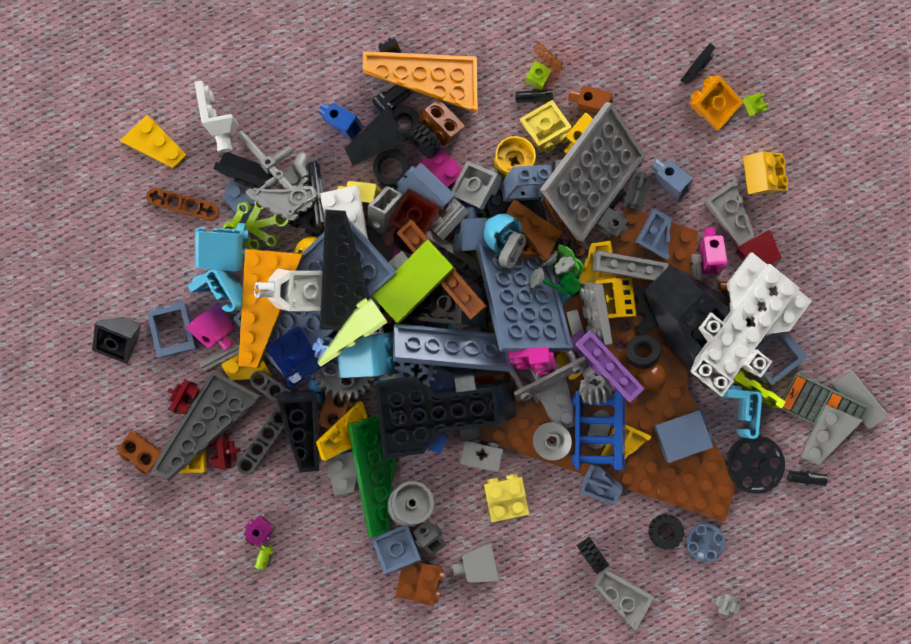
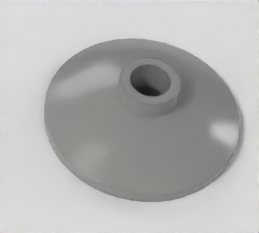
M545 423L538 427L534 433L533 446L536 452L547 460H559L565 457L571 449V435L559 423ZM550 437H555L557 441H550Z

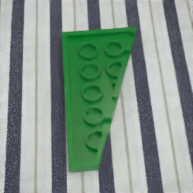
M400 413L396 414L397 419L400 417ZM379 415L347 424L368 537L371 538L389 532L390 515L387 502L390 494L393 492L391 484L392 478H394L396 457L384 459Z

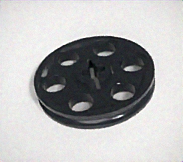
M758 436L755 439L741 438L728 451L726 466L730 478L739 489L759 494L770 491L779 484L785 471V458L780 447L767 437ZM762 441L768 444L766 452L759 450L758 446ZM742 443L749 445V451L746 454L741 453L739 450ZM774 457L778 458L780 462L777 468L770 466V460ZM735 460L741 463L739 471H734L731 468V464ZM752 460H760V463L758 464V469L750 468L753 465ZM764 475L771 477V483L768 486H764L761 482ZM746 476L752 479V484L749 487H745L742 484V480Z

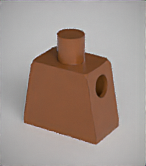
M583 86L581 92L571 90L568 101L577 103L579 111L594 116L597 115L606 102L614 103L612 92Z

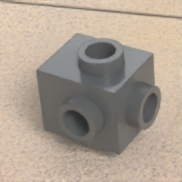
M607 208L595 226L602 230L601 233L604 236L616 238L618 235L622 236L627 229L626 223L628 220L625 219V215L619 210L613 211L611 208Z
M429 520L413 532L417 538L415 542L421 550L425 549L431 557L447 545L441 537L443 534L442 530L437 524L433 526Z

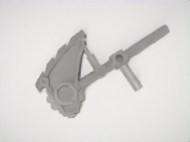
M240 131L237 134L260 160L264 171L267 174L271 173L273 175L260 188L252 190L249 188L245 192L252 200L257 201L260 206L269 209L270 212L282 215L283 218L292 221L299 218V215L296 213L300 211L305 212L313 206L312 203L317 200L316 196H318L316 189H313L312 186H292L284 177L283 172L277 169L276 164L294 152L290 146L272 158L269 155L266 157L244 131ZM275 183H280L285 189L265 188H269Z

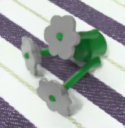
M556 250L549 255L545 262H542L541 267H544L546 264L548 266L552 264L555 267V272L563 276L560 282L562 287L545 280L544 271L541 267L534 270L530 279V287L534 289L536 285L544 283L560 291L563 295H567V293L573 295L581 287L580 281L570 270L575 265V262L570 256L568 258L563 257L559 260V263H556V255L558 254Z

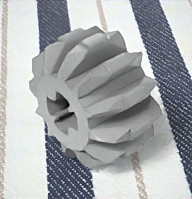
M593 374L592 377L586 376L585 380L581 381L579 393L584 403L589 402L590 405L597 403L599 405L601 402L607 403V399H611L613 387L606 377H602L601 374L598 376Z

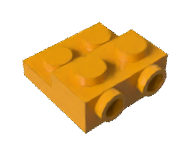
M709 76L703 81L702 84L704 86L702 89L692 93L690 96L692 100L688 104L700 117H704L715 130H720L744 102L721 76Z

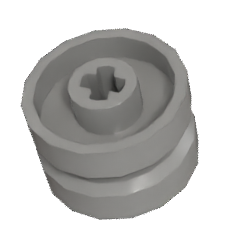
M408 481L395 488L387 502L388 513L391 519L404 527L415 526L425 521L432 514L434 507V497L430 489L417 481Z

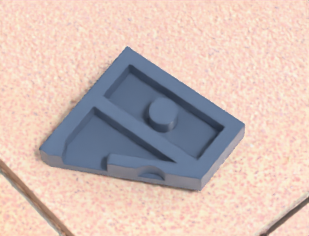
M230 180L223 198L235 212L238 210L237 206L239 203L248 202L250 204V211L245 213L242 221L246 223L255 206V201L245 193L249 187ZM242 205L244 211H246V206Z
M652 209L635 243L665 261L669 260L668 243H670L669 229L671 228V218L656 209Z

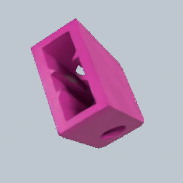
M708 227L704 229L705 237H703L699 244L700 254H702L701 265H703V274H718L727 265L724 239L721 235L716 236V229L714 227Z
M219 302L195 318L186 327L207 348H211L218 343L225 351L234 344L227 336L234 329V326Z

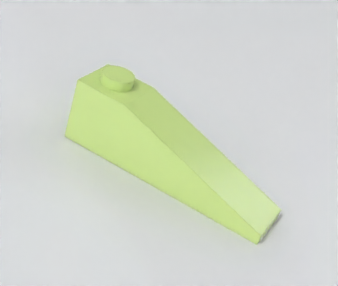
M365 298L356 305L358 308L354 310L319 358L318 364L320 367L343 352L342 348L345 346L349 348L355 345L361 335L366 338L387 323V320L372 299L367 301Z

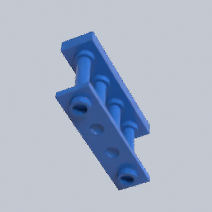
M576 390V395H573V407H576L575 453L572 454V465H575V469H582V463L611 464V466H614V470H625V398L619 391H615V395H612L611 399H607V403L601 402L599 404L615 407V415H612V417L583 416V405H590V403H584L579 390ZM583 424H609L615 427V434L611 436H583ZM582 444H611L614 446V454L611 456L582 455Z

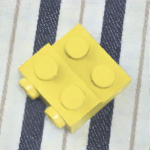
M553 100L520 118L521 124L530 135L531 141L540 154L544 151L549 153L555 148L556 144L569 141L566 135L572 127Z
M517 474L507 475L505 480L500 481L498 477L487 479L484 488L491 522L529 515L522 476L518 477Z

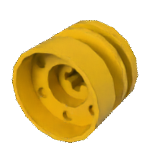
M511 136L502 140L496 149L493 168L501 173L500 176L504 179L515 166H533L536 158L533 145L527 139L519 136Z

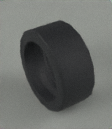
M386 150L375 158L373 173L377 181L383 186L397 187L396 184L402 177L407 178L405 173L409 170L408 161L399 151ZM387 158H395L402 165V173L396 179H386L380 173V165Z

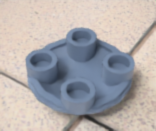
M698 524L687 535V550L698 561L713 562L724 551L725 537L720 529L712 524Z

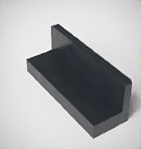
M230 152L223 153L220 162H216L213 168L218 173L258 188L273 177L271 173L267 174L261 164Z

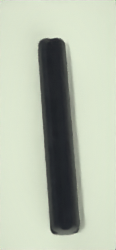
M313 161L308 164L310 185L318 193V196H316L317 200L313 203L315 226L321 229L325 227L320 193H323L320 164L317 161Z

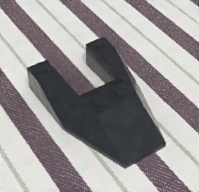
M669 265L643 292L667 347L691 372L695 358L702 350L699 344L705 339L698 328L710 313L723 321L730 312L729 303L731 302L717 290L675 266ZM746 319V326H750V319ZM693 375L704 388L711 389L700 379H698L695 375Z

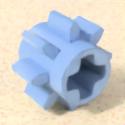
M318 337L317 342L314 343L312 350L316 351L315 357L319 359L333 339Z

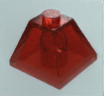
M407 189L388 222L401 229L410 220H413L426 235L441 208L412 190Z

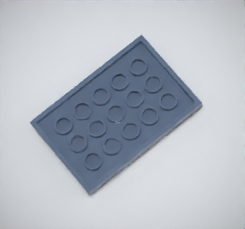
M478 243L476 252L500 352H516L528 348L548 346L550 352H569L572 350L573 346L558 290L544 283L536 285L534 289L530 287L532 274L535 269L541 267L543 261L540 258H518L514 267L507 268L499 264L501 254L499 251L496 253L486 243ZM546 264L544 267H541L544 271V279L556 284L552 265L548 266Z

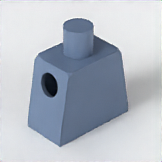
M656 159L650 166L657 172L656 181L677 202L691 189L693 178L671 160L664 164L661 160Z
M475 207L466 208L469 213L454 228L453 252L477 250L478 243H486L484 228L488 219L476 218Z

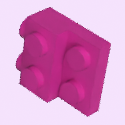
M443 149L432 159L426 157L420 162L448 189L453 184L455 185L462 171Z
M548 346L508 352L509 360L513 368H517V370H526L528 367H531L533 374L537 373L539 376L548 375L549 372H553V369H556L554 353L549 351Z

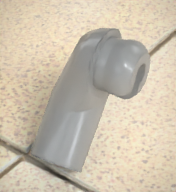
M305 153L298 154L294 161V167L301 179L310 176L306 169L309 158Z

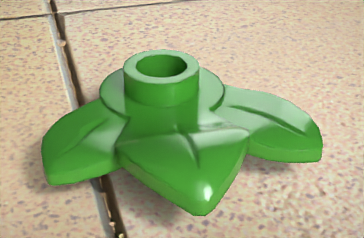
M559 245V253L556 255L557 260L555 262L559 263L561 258L571 256L575 265L570 270L574 276L581 275L584 271L582 262L575 257L570 248ZM558 274V278L562 279L563 276Z

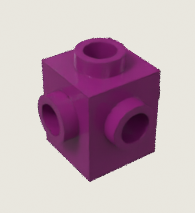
M259 515L255 520L251 519L245 525L246 531L243 535L246 536L245 540L252 546L256 545L258 547L262 543L266 545L272 538L270 533L275 526L264 516Z

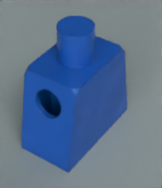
M323 103L319 107L318 113L323 116L326 124L351 141L359 135L364 127L356 115L335 103H332L330 107Z

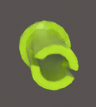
M262 544L258 549L260 552L254 567L259 570H266L270 555L274 552L272 551V546Z

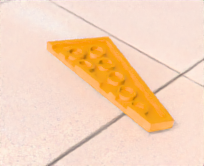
M245 249L238 366L260 367L271 334H273L276 321L282 309L276 308L268 300V297H255L254 291H262L259 288H254L255 283H268V279L277 269L298 271L297 268L304 254Z

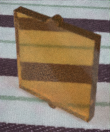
M540 42L535 44L533 47L534 53L557 73H560L564 69L562 67L563 62Z

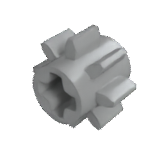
M724 593L723 597L718 596L715 603L719 607L718 612L732 617L733 613L738 614L741 605L737 603L738 598Z

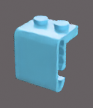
M238 223L236 230L214 228L213 232H207L205 227L196 228L195 267L200 269L240 271L245 261V249H248L245 248V242L249 240V230H246V223Z
M209 270L205 274L194 277L192 279L193 282L188 285L191 292H209L211 290L217 300H230L232 304L223 306L222 309L224 311H242L243 288L233 271Z
M391 332L369 335L366 338L360 336L355 345L349 348L345 346L342 348L343 352L338 355L340 378L379 376L395 371L396 362L393 361V339Z
M730 386L722 397L739 399L737 420L748 421V429H736L737 434L742 438L755 439L759 435L762 395L759 392L744 391L741 386Z

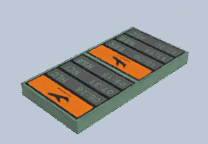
M797 372L782 397V400L786 401L782 409L813 424L816 423L825 404L859 419H862L868 408L866 405ZM856 428L845 438L849 441Z

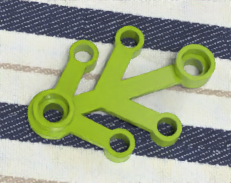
M255 201V206L246 222V230H249V232L265 241L268 246H275L279 242L277 235H269L260 228L273 224L283 227L289 224L291 220L286 219L284 221L281 217L282 215L276 214L272 217L257 220L264 208ZM248 202L239 203L233 220L225 223L223 229H230L232 227L236 230L243 215L250 211V204ZM242 205L246 206V211L242 209ZM270 237L274 239V243L270 242ZM249 238L248 242H245L253 250L260 249L262 245L261 241L257 238ZM253 241L257 243V248L253 246Z

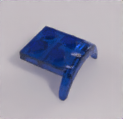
M296 326L265 346L285 377L288 388L305 380L335 359L333 358L320 367L318 364L319 359L315 357L316 352L312 350L313 347L300 326Z

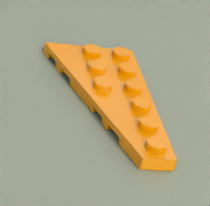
M363 51V73L477 113V57Z

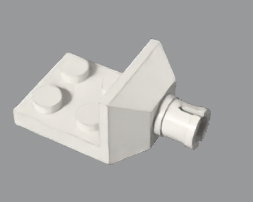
M203 81L194 82L203 126L216 140L218 153L232 151L230 138L234 136L238 128L237 120L232 114L217 117L216 110L213 109L211 102H214L213 92L210 91L209 86H206Z
M277 269L268 279V283L256 282L254 288L262 290L254 291L255 297H268V300L278 309L286 311H321L322 271Z

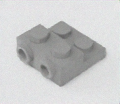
M467 161L451 190L455 194L453 198L483 210L490 196L496 195L504 179L500 176L501 173L494 168L488 170L477 161L475 163Z

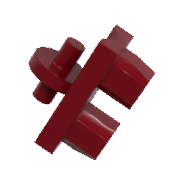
M184 379L182 385L177 384L175 389L168 388L167 391L172 394L169 399L172 404L168 410L176 414L186 415L191 406L187 404L189 398L195 399L200 392V389L196 386L197 384Z
M228 434L220 435L208 446L209 449L218 450V456L210 457V467L219 468V470L232 468L231 461L236 460L235 453L241 452V448H235L234 441H229Z

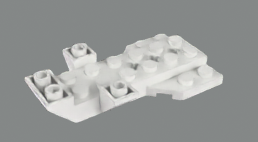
M749 253L727 283L731 302L729 303L730 312L721 321L714 314L710 313L698 328L708 342L696 356L691 373L721 397L734 382L732 379L741 368L758 377H762L772 361L759 350H755V348L766 334L790 331L812 302V300L799 291L800 288L771 264L763 262L754 253ZM772 288L774 294H773V295H769V294H770V290H768V289ZM761 303L762 310L758 311L759 306L757 304ZM746 319H750V326H746Z

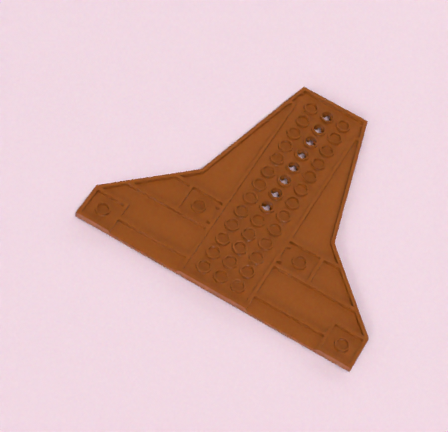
M625 207L622 213L625 215V219L628 220L626 231L622 236L618 235L616 238L605 237L603 242L611 241L613 254L646 259L647 256L644 255V252H648V250L636 244L635 241L649 214ZM671 222V228L669 229L670 243H668L669 260L665 261L653 254L654 258L649 260L668 263V266L673 265L691 276V265H693L691 263V255L696 254L697 230ZM616 275V278H630ZM632 278L633 288L642 286L646 289L653 282ZM580 293L570 295L571 298L562 306L570 338L572 337L567 312L578 310L582 329L585 333L586 326H588L587 318L585 319L582 309L585 305L584 299L582 300L580 297ZM634 295V301H635V307H636L639 300H638V298ZM636 314L635 317L609 319L612 344L605 346L637 380L639 368L629 363L626 357V347L632 338L641 335L636 331V327L642 321L643 315ZM628 322V326L631 329L623 332V328L620 325ZM657 327L651 328L642 335L652 336L659 343L661 356L657 363L664 367L666 381L664 386L656 392L643 390L631 402L625 399V424L650 435L651 438L625 459V470H614V466H611V464L598 465L623 486L622 488L725 522L736 485L729 476L727 466L715 442H712L713 448L670 463L665 461L653 425L698 410L687 389L688 369L667 347L660 329ZM619 340H622V344H624L625 347L621 348L619 351L617 350V346L614 345V343L619 342ZM641 346L636 350L637 356L645 358L651 353L650 348L646 346ZM553 352L555 358L560 354V352ZM479 369V370L473 372V374L487 373V372H497V371H496V370ZM583 373L572 380L566 377L572 405L573 395H576V390L580 389L581 381L584 380ZM505 374L495 375L493 377L496 380H501L504 378ZM513 380V388L515 392L518 390V388ZM514 394L516 417L500 425L480 427V440L500 444V447L586 475L590 463H582V469H575V465H572V454L575 453L576 426L566 428L571 435L572 445L565 457L559 460H547L536 452L533 446L535 431L541 425L552 421L540 399L538 403H535L533 396L526 401L521 400L518 402ZM583 405V416H592L597 411H606L611 417L615 415V407H612V405ZM573 407L576 418V407ZM437 408V409H436V414H440V411H443V410H440V408ZM583 424V436H587L590 424ZM610 425L608 436H610L613 429L612 425ZM550 437V441H557L555 437ZM582 444V455L601 456L605 445L602 448L595 449L588 444Z

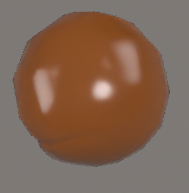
M656 363L648 369H638L637 380L645 391L656 392L664 386L666 372L661 364Z

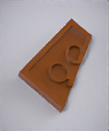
M514 199L505 214L521 222V234L525 235L529 241L528 245L532 249L535 248L541 255L539 258L545 262L561 231Z

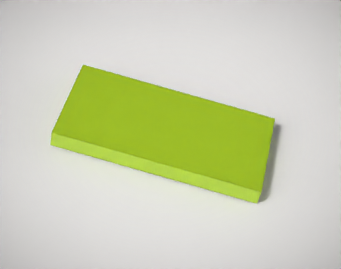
M426 240L396 270V274L372 296L399 324L455 268L429 240Z

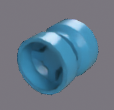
M309 379V390L317 391L315 393L317 402L323 403V393L326 389L320 391V384H315L314 380Z

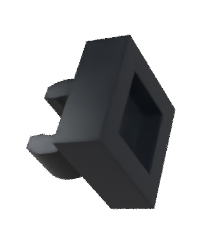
M389 38L388 42L384 44L379 43L378 48L380 52L401 53L395 38Z

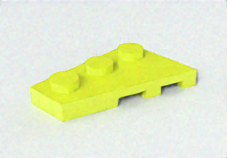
M740 370L732 379L735 384L741 386L746 391L759 392L762 395V402L772 408H782L786 402L775 393L762 388V385L755 380H749L744 377L745 374Z

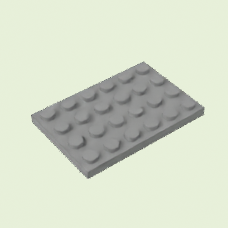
M606 102L540 189L574 237L582 242L645 157V154L612 103Z

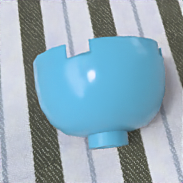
M508 214L495 215L485 223L484 239L486 244L496 253H498L497 251L501 253L513 232L521 234L522 224L519 220Z

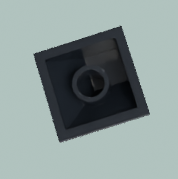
M126 317L96 321L92 351L128 364L140 335L141 323Z

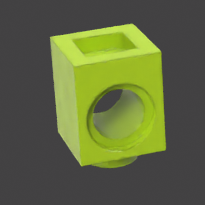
M535 61L526 76L525 83L538 90H542L552 69Z

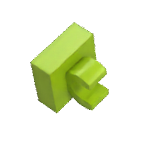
M757 93L742 99L750 117L767 111L766 107L769 104L763 101L764 93Z

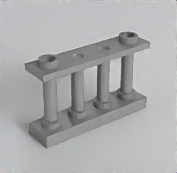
M573 350L565 352L570 364L560 368L556 362V369H553L552 373L544 377L537 375V373L533 374L531 367H529L536 381L527 386L523 383L516 368L512 366L509 373L518 388L514 392L517 401H526L533 394L572 374L581 373L587 367L585 357L577 359Z

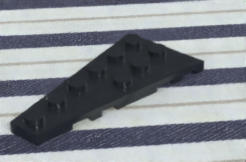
M325 209L320 330H340L354 310L358 308L356 305L365 298L368 301L370 296L346 211Z

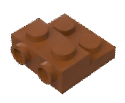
M419 562L402 569L395 597L433 606L434 602H438L440 590H437L438 582L442 583L444 571H441L440 565Z

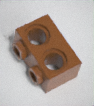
M440 99L424 109L418 119L426 129L428 128L431 133L435 134L434 136L439 139L438 141L444 147L454 140L465 127Z
M332 393L328 394L318 419V425L330 429L333 426L329 423L330 415L335 414L339 419L342 418L354 406L353 396L351 395L350 401L347 400L346 396H343L345 404L343 407H338L335 404L338 396L332 399Z
M130 431L116 449L120 452V457L128 462L131 460L136 464L134 467L141 473L152 472L151 469L162 453L160 449L136 431ZM131 442L136 445V450L133 453L129 450ZM146 454H149L151 456L152 460L150 464H146L144 462V456Z

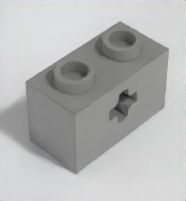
M481 440L465 441L460 464L495 472L499 471L503 449L499 448L500 444L488 442V445L480 444ZM481 449H484V452L487 454V457H483V459L480 460L479 456L476 455V453L480 452Z

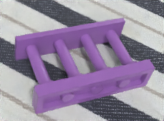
M579 329L571 337L573 350L580 357H585L586 364L597 375L601 374L602 377H606L609 380L614 394L615 391H619L628 402H631L644 390L643 386L592 331L585 333L582 329Z

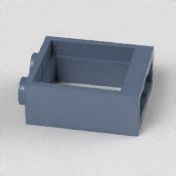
M551 165L513 167L501 183L503 201L509 202L514 199L517 201L540 200L544 195L540 189L552 174Z
M182 301L173 302L171 307L167 308L157 306L152 308L151 312H147L158 358L198 349L196 337L187 329L186 333L189 342L165 348L162 347L156 322L157 316L181 311L185 329L192 322L188 304H182Z
M788 332L772 333L755 348V350L762 351L778 338L794 358L791 363L773 377L767 371H765L762 377L757 376L763 385H774L808 357Z

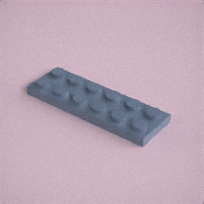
M394 324L393 361L507 372H510L512 368L508 352H500L495 333Z

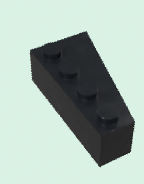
M313 390L274 393L299 472L319 471V450L316 443L318 441L316 394Z

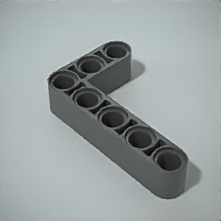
M256 371L250 377L251 385L275 402V396L270 392V388L273 385L279 386L281 392L292 391L263 371ZM257 374H261L265 378L262 385H258L254 381ZM278 406L238 461L237 468L241 474L248 475L254 471L284 428L283 422H277L275 419V414L279 412ZM266 428H271L274 431L273 438L265 437L264 430ZM255 444H260L263 447L261 454L254 453L253 446ZM242 461H250L252 468L245 470L242 467Z

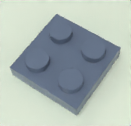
M401 526L372 538L385 576L422 561L409 527Z

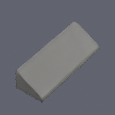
M852 370L840 376L833 383V386L839 393L868 407L861 419L868 429L888 417L885 410Z

